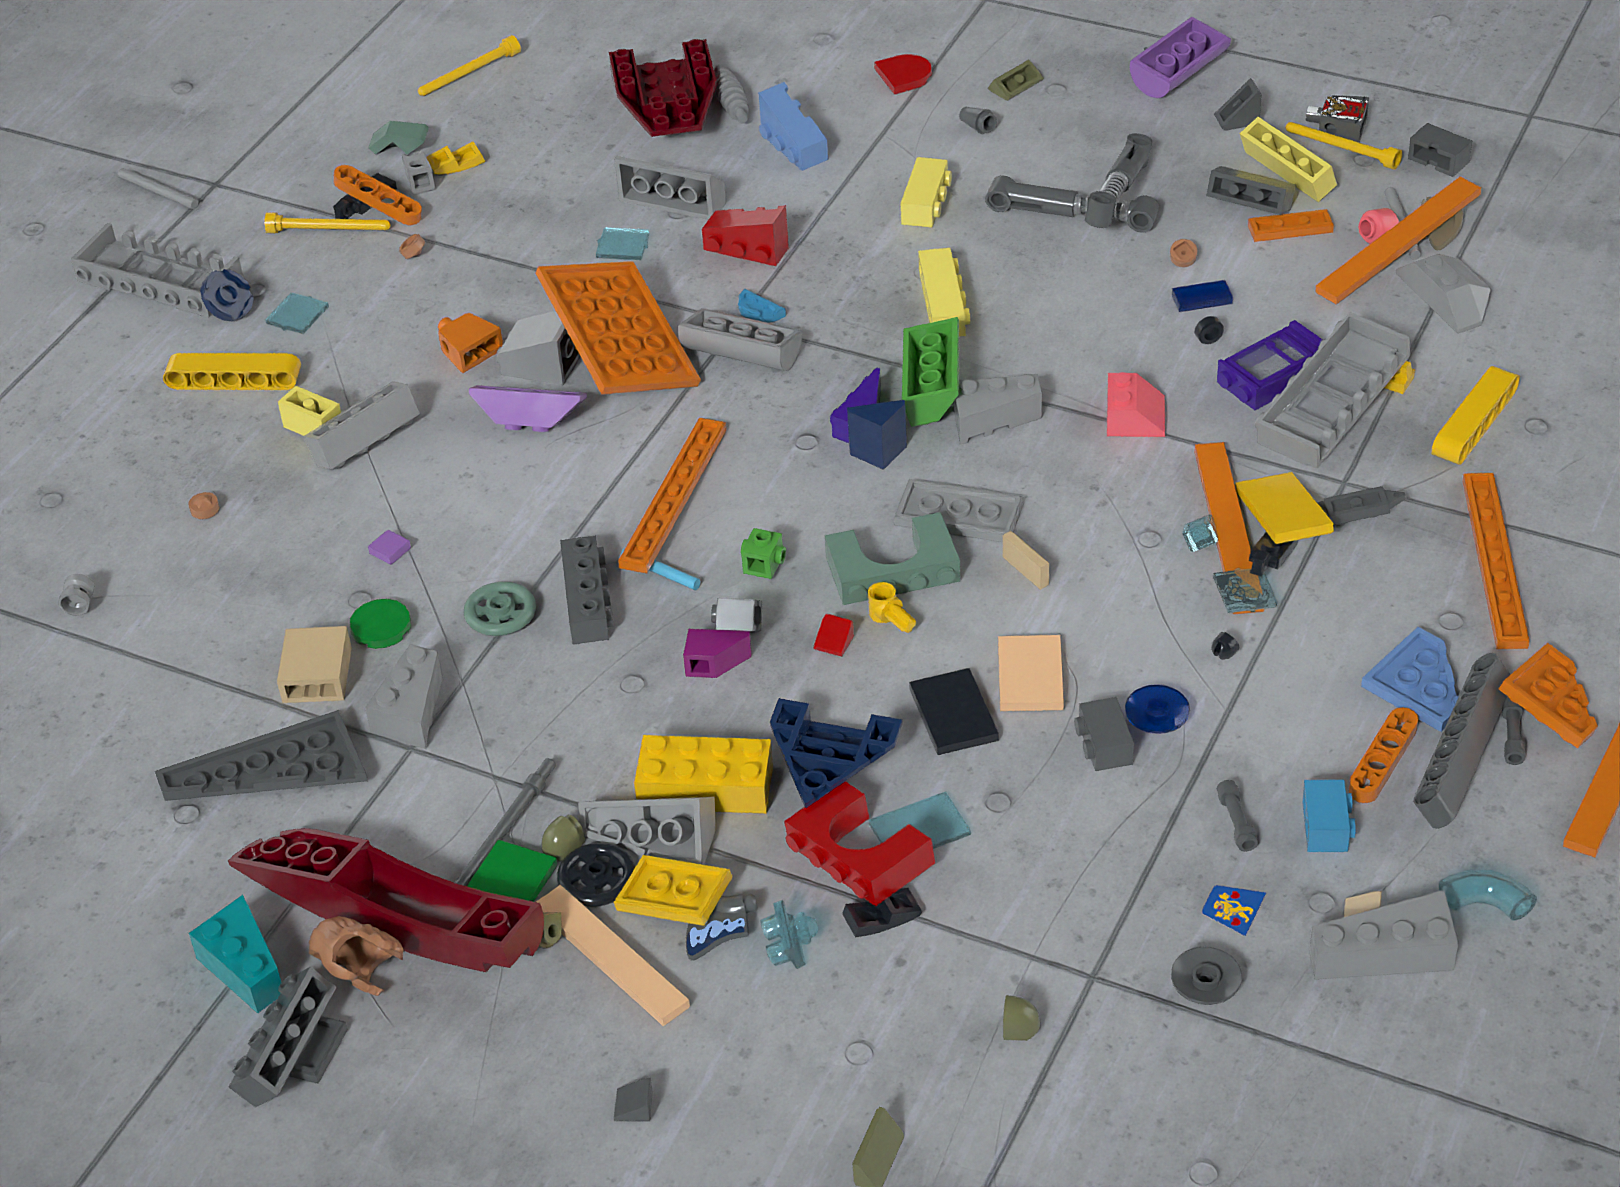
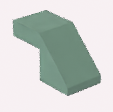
M389 121L373 133L369 149L374 154H377L393 142L403 152L409 154L425 142L429 127L426 124Z

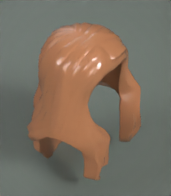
M337 916L321 921L312 931L309 940V954L320 959L330 974L340 979L351 980L353 986L375 996H379L383 989L369 982L376 967L392 956L403 961L404 950L397 939L376 927H372L370 924H360L347 917Z

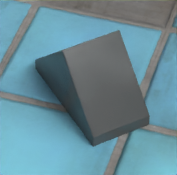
M1251 78L1214 113L1223 130L1247 127L1257 117H1260L1262 94Z

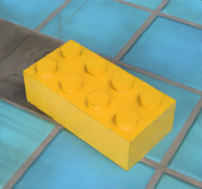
M643 735L634 780L636 799L714 797L715 812L767 814L773 771L771 739Z

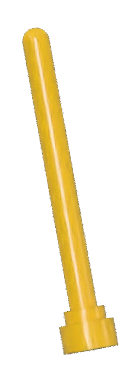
M510 35L502 39L499 47L419 87L418 94L425 96L502 56L512 57L520 53L521 46L517 38Z
M1288 122L1285 126L1286 130L1290 133L1378 159L1384 167L1395 170L1401 162L1402 150L1394 147L1382 150L1294 122Z
M266 212L264 219L266 233H278V231H283L284 228L388 230L391 227L388 220L283 218V215H278L277 212Z

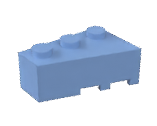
M783 82L758 92L761 121L759 131L761 136L774 145L777 151L783 153L791 163H794L803 171L828 160L827 138L810 116L804 117L798 109L801 107L800 102L797 99L792 101L787 94L788 86Z

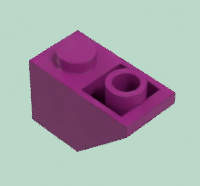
M688 628L683 653L686 677L717 678L751 658L750 631Z

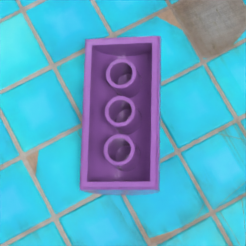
M1191 16L1130 61L1131 77L1135 85L1144 94L1153 98H1161L1226 51L1230 45L1231 38Z

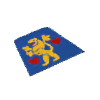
M1216 885L1213 887L1202 909V913L1246 937L1266 893Z

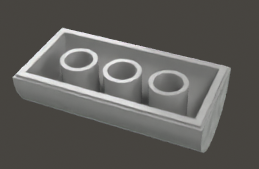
M702 308L678 325V339L683 348L788 371L798 356L802 331Z

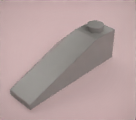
M714 797L578 802L579 823L582 826L585 837L619 846L641 856L647 855L705 864L716 830Z

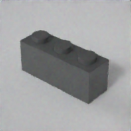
M1220 166L1211 170L1206 196L1282 215L1291 210L1296 184Z

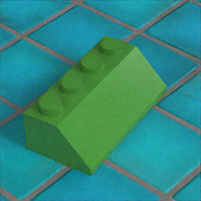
M958 317L903 329L902 400L905 401L906 415L911 427L937 422L959 395Z

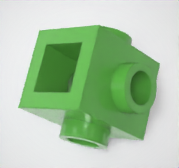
M753 528L748 539H744L741 545L743 574L772 579L778 565L783 564L786 557V547L783 546L782 533Z

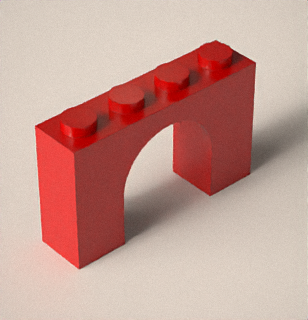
M845 781L807 808H802L784 821L787 833L786 842L794 852H799L807 857L815 867L824 869L836 882H842L852 889L859 898H865L877 906L884 899H887L935 864L932 839L908 824L881 844L871 848L848 849L838 845L839 840L869 819L865 794Z

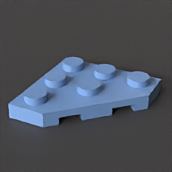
M1420 627L1411 632L1362 677L1361 687L1398 708L1404 707L1413 710L1420 721L1440 732L1445 729L1459 697L1456 695L1451 665L1448 664L1445 642Z

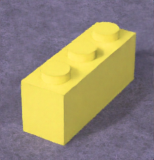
M916 158L901 200V225L933 227L935 218H939L941 214V202L946 200V186L950 187L952 181V171H948V160Z

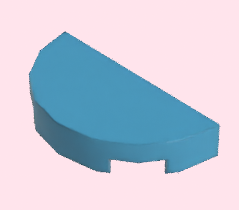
M746 289L739 294L738 309L745 318L770 323L786 317L785 308Z

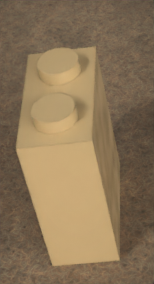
M347 626L291 628L285 630L277 678L282 703L344 700L352 649Z

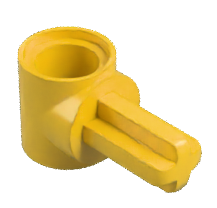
M878 582L869 587L868 603L870 618L877 623L892 622L902 632L910 633L916 625V620L902 608V601L896 597L894 586L887 582Z

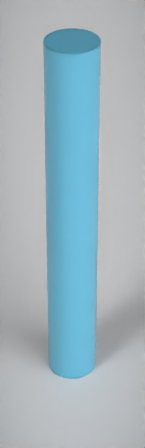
M654 560L649 571L693 590H697L701 583L700 579Z

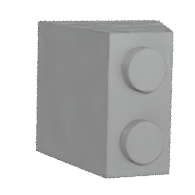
M553 311L519 319L514 328L508 332L503 346L498 348L496 360L500 364L501 375L564 385L580 354L557 312Z

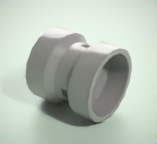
M83 574L67 576L58 601L60 609L69 615L78 616L85 614L94 592V582Z

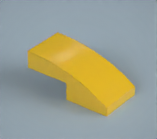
M474 141L454 152H451L449 147L445 146L426 157L434 174L460 172L485 162Z

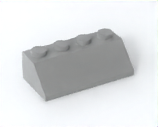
M621 156L614 158L618 195L621 202L707 220L714 211L722 210L726 204L725 183L712 175Z

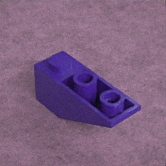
M876 367L869 376L863 379L854 392L849 393L846 400L833 410L830 417L833 438L849 443L848 407L880 403V368Z

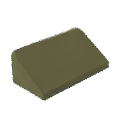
M1028 59L995 78L988 89L1008 101L1041 82L1044 77Z
M883 1107L876 1109L852 1163L853 1179L855 1185L859 1187H883L904 1139V1133Z

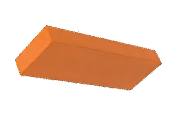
M1327 209L1248 218V228L1254 242L1333 233L1334 228Z

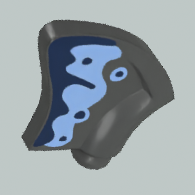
M743 894L721 896L704 926L689 923L686 932V952L688 958L693 961L697 960L724 942L748 937L747 913L756 912L758 909L755 895L749 894L744 897Z

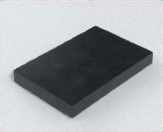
M970 668L909 682L910 692L937 755L999 741V733Z

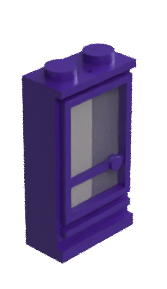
M1296 320L1289 322L1288 327H1284L1282 330L1265 337L1225 360H1218L1217 383L1256 411L1272 402L1277 394L1282 393L1287 387L1290 378L1299 373L1306 359L1315 354L1323 339Z

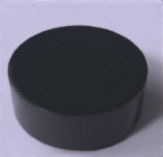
M1208 316L1197 323L1194 333L1202 344H1212L1220 339L1224 332V326L1217 317Z

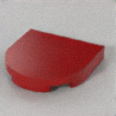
M902 54L874 62V69L893 94L922 87L932 75L931 63L919 55Z

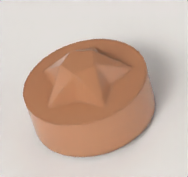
M413 234L401 244L399 252L405 259L417 256L422 252L425 240L419 234Z
M1179 239L1172 244L1170 259L1173 264L1179 267H1188L1196 261L1197 247L1191 240Z
M198 493L188 503L191 515L197 519L211 518L219 511V503L216 495L213 493Z

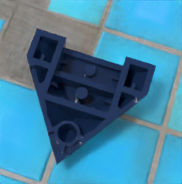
M780 698L770 719V727L805 808L892 750L896 745L903 725V719L871 714L866 730L811 721L809 703Z

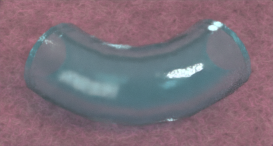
M1469 869L1452 874L1439 881V891H1445L1448 907L1453 910H1458L1473 903L1488 904L1497 907L1511 920L1516 921L1525 917L1537 902V897L1523 884L1511 876L1493 870Z

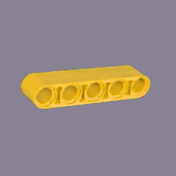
M175 353L169 358L163 375V381L168 387L176 390H290L296 385L301 369V361L297 356L288 353Z
M1490 366L1439 431L1433 442L1431 454L1461 465L1514 396L1520 376L1498 367Z

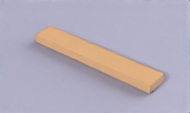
M559 885L536 901L541 904L543 912H561V934L662 1026H665L690 1008L689 999L564 887Z

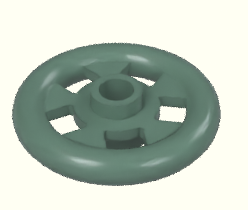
M506 581L494 582L478 588L468 597L464 605V618L472 629L481 634L489 636L508 635L519 631L532 620L536 611V601L533 594L520 584ZM482 600H487L485 607L478 605ZM524 603L523 610H515V604ZM486 615L490 620L484 622L479 618ZM509 618L513 619L506 623H500V621H505Z

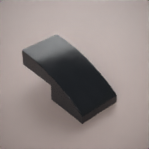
M900 888L877 906L869 901L845 904L842 915L854 936L862 937L880 933L910 922L919 917L922 910L910 889Z

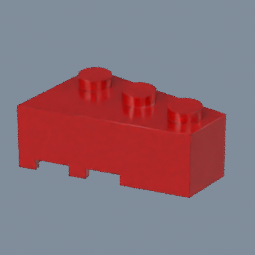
M786 205L778 206L777 209L767 210L765 207H757L754 211H744V209L714 211L702 228L704 250L777 266L789 249Z

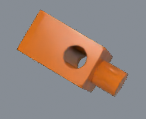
M465 313L455 320L444 317L438 324L441 350L462 373L497 354L498 348L503 346L501 328L471 313Z

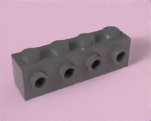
M596 535L560 540L572 644L609 640L608 627L614 626L611 609H605V606H611L609 588H603L604 585H608L606 567L600 568V565L606 564L604 547H597Z
M312 967L294 976L292 974L288 975L279 986L278 991L281 994L277 1001H274L263 1015V1018L266 1020L262 1028H259L250 1038L248 1053L234 1066L232 1073L235 1076L229 1088L255 1108L277 1097L332 997L336 986Z

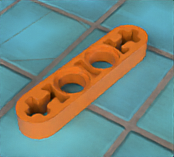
M340 165L335 168L334 185L338 189L405 225H416L420 222L422 207L417 201L352 166ZM370 187L373 190L370 192L362 191L360 188ZM385 198L393 199L395 202L389 204L384 203L382 200Z
M1402 707L1390 712L1351 775L1349 793H1352L1353 800L1360 803H1370L1379 796L1416 734L1418 716L1413 710ZM1402 722H1405L1401 727V731L1397 730V725H1401ZM1390 740L1396 742L1399 746L1388 748L1382 742ZM1381 762L1386 767L1374 769L1370 767L1369 763ZM1366 779H1369L1370 786L1362 788L1366 783Z

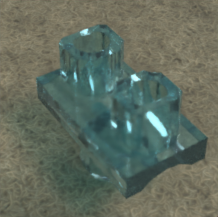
M783 900L773 903L775 914L760 920L761 927L769 941L778 937L781 939L766 945L767 955L774 966L791 961L796 969L803 967L806 963L801 943L804 945L811 943V938L819 930L817 921L813 917L806 916L803 912L797 913L796 918L794 915L788 914Z

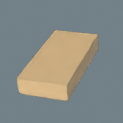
M1009 531L1004 534L1003 558L1040 590L1048 586L1049 562L1014 532Z

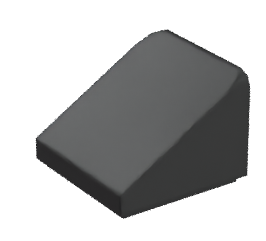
M644 1078L617 1088L614 1121H650L653 1095L651 1078Z

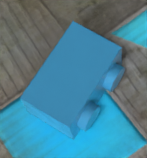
M1304 780L1302 804L1307 852H1348L1349 838H1355L1356 826L1355 818H1349L1348 813H1352L1353 803L1352 793H1346L1345 781Z

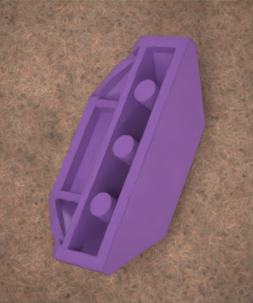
M476 385L469 388L470 396L494 423L504 424L505 429L521 430L522 426H532V431L548 432L549 428L558 425L587 398V392Z

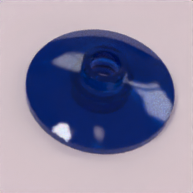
M1147 685L1138 688L1129 695L1125 704V713L1130 723L1142 731L1155 734L1177 730L1185 724L1190 712L1189 702L1180 691L1165 685Z

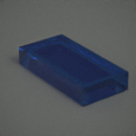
M1225 280L1172 288V298L1179 312L1233 303V295Z

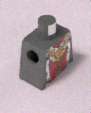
M1329 95L1326 97L1323 108L1308 106L1306 121L1319 123L1320 131L1360 142L1367 121L1369 97Z

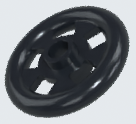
M608 843L587 844L573 850L562 860L557 871V884L564 887L584 906H604L614 903L636 866L632 857L618 846ZM597 856L610 857L608 862L596 860ZM580 861L586 863L580 871L573 869ZM622 868L623 876L613 877V869ZM581 880L585 885L580 890L573 886V883ZM607 884L611 888L610 890L601 893H597L596 889L603 888Z

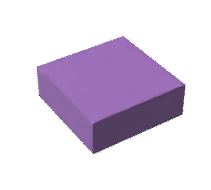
M390 530L385 531L368 546L369 554L390 565L411 549L409 540Z

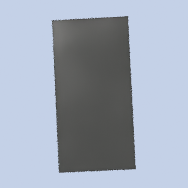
M321 1016L292 1068L289 1077L318 1084L347 1031L346 1022Z

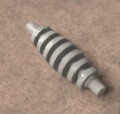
M717 65L714 68L717 98L732 119L738 120L739 123H745L748 119L749 108L744 89L729 69Z

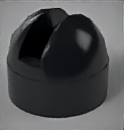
M1220 632L1213 640L1211 650L1214 656L1219 655V658L1222 660L1229 659L1239 650V644L1230 634Z

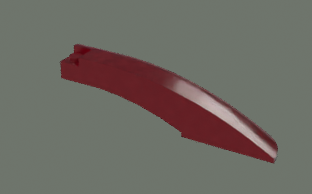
M291 829L280 831V837H272L266 841L260 838L239 850L228 860L229 865L237 871L319 917L330 919L342 916L355 920L360 924H370L372 927H376L397 939L405 952L485 973L492 965L511 968L522 954L529 956L535 954L543 935L544 914L540 903L488 893L451 882L370 845L368 839L317 829Z

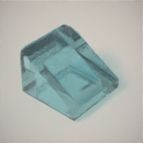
M1210 514L1185 524L1182 534L1191 552L1210 546L1218 541L1214 518Z

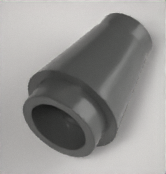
M963 107L959 113L960 120L980 134L990 133L996 126V116L989 109Z

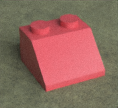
M1108 373L1107 436L1165 437V395L1137 373Z

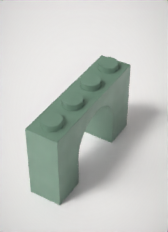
M941 512L912 518V537L917 553L909 560L898 564H881L868 559L861 551L854 530L824 535L826 559L843 605L867 601L869 587L878 582H887L893 585L896 595L960 582V559Z

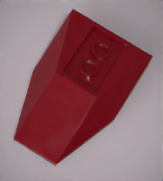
M692 39L682 42L683 59H670L657 63L646 62L642 65H636L633 49H619L609 52L611 77L617 98L651 137L702 130L717 85L706 39Z

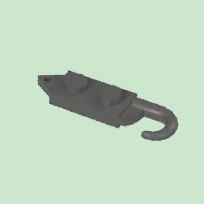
M1383 486L1323 498L1324 501L1317 503L1331 519L1333 525L1390 514V509L1404 501L1406 497L1405 492L1384 490Z

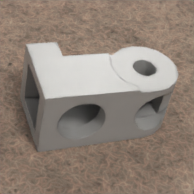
M420 150L411 155L402 154V161L412 194L434 190L432 169L424 152Z

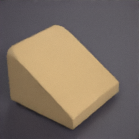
M1374 891L1346 898L1344 917L1380 908L1382 891Z

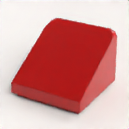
M825 614L813 648L842 657L854 637L853 621Z

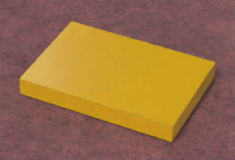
M643 855L615 899L614 905L617 911L704 926L733 877L730 869Z

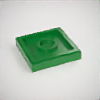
M498 839L467 887L534 902L558 866L557 858Z

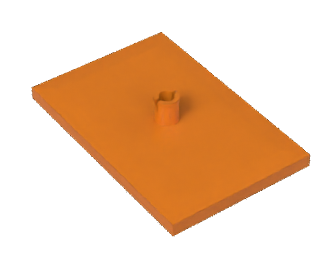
M633 261L538 266L535 274L601 394L698 387L701 381L699 375Z

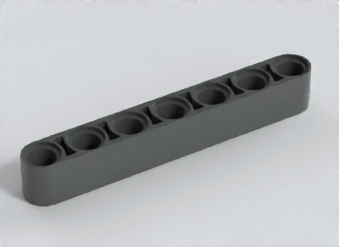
M1495 653L1481 656L1472 665L1414 796V804L1434 829L1447 826L1456 817L1507 698V695L1501 692L1499 687L1511 674Z

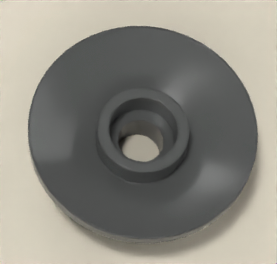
M1197 947L1185 951L1174 961L1171 969V980L1176 991L1185 999L1197 1004L1214 1005L1225 1002L1237 993L1241 985L1242 973L1237 961L1228 953L1212 947Z

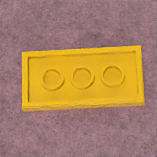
M1292 472L1235 483L1236 493L1275 544L1334 532L1331 519Z

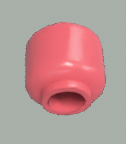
M1389 208L1368 210L1360 219L1358 225L1359 233L1367 243L1371 244L1398 224L1399 220L1394 211Z

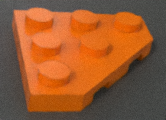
M1549 643L1545 644L1508 676L1499 687V690L1507 695L1512 702L1519 704L1539 722L1547 725L1559 734L1564 741L1571 743L1577 749L1593 735L1598 727L1595 717H1591L1588 714L1586 707L1589 701L1583 685L1576 682L1574 675L1577 669L1574 662Z

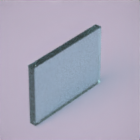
M946 792L868 820L869 826L880 843L908 824L931 838L933 849L971 835L970 828Z

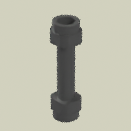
M1507 696L1502 707V717L1507 722V741L1504 745V757L1508 764L1519 765L1525 761V743L1521 740L1520 719L1523 715V707L1512 702Z
M1224 780L1216 788L1221 805L1227 806L1235 828L1234 840L1239 850L1243 852L1251 851L1258 845L1256 832L1253 826L1247 824L1239 803L1240 791L1233 780Z

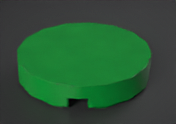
M377 599L364 603L354 611L350 618V630L354 640L360 645L362 642L367 644L368 648L373 649L387 648L399 643L404 639L403 635L406 632L409 633L411 629L410 613L406 606L397 600Z

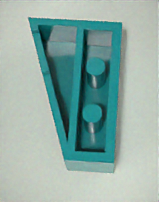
M243 895L188 933L196 959L256 1013L261 1012L278 999L281 994L278 989L282 983L278 968Z

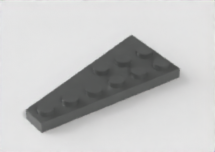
M339 710L155 771L165 801L368 781L366 772Z

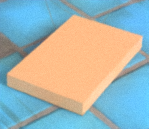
M1060 635L998 636L1000 711L1064 710Z

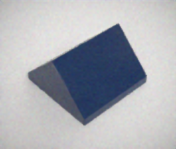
M898 400L847 408L850 455L884 470L907 448L905 401Z

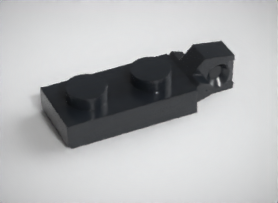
M379 173L371 176L395 190L397 189L395 180ZM370 187L360 188L362 191L370 192L373 190ZM349 194L345 195L333 206L335 219H348L355 213L363 215L372 208Z
M1265 532L1249 554V561L1253 562L1250 573L1262 576L1269 567L1278 570L1297 546L1298 540L1275 544L1268 533Z

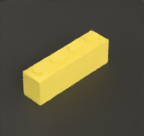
M1257 117L1239 133L1245 153L1289 183L1296 184V188L1317 202L1337 186L1330 164L1260 117Z
M950 247L918 251L919 275L929 323L958 317L959 337L966 336L965 325L970 324L969 308H964L966 307L965 291H962L963 285L961 274H959L958 259L952 257Z

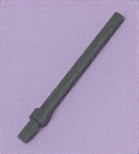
M546 758L537 771L528 776L522 785L523 790L454 883L463 886L469 884L498 839L502 840L531 799L541 793L546 785L545 780L556 766L552 759Z

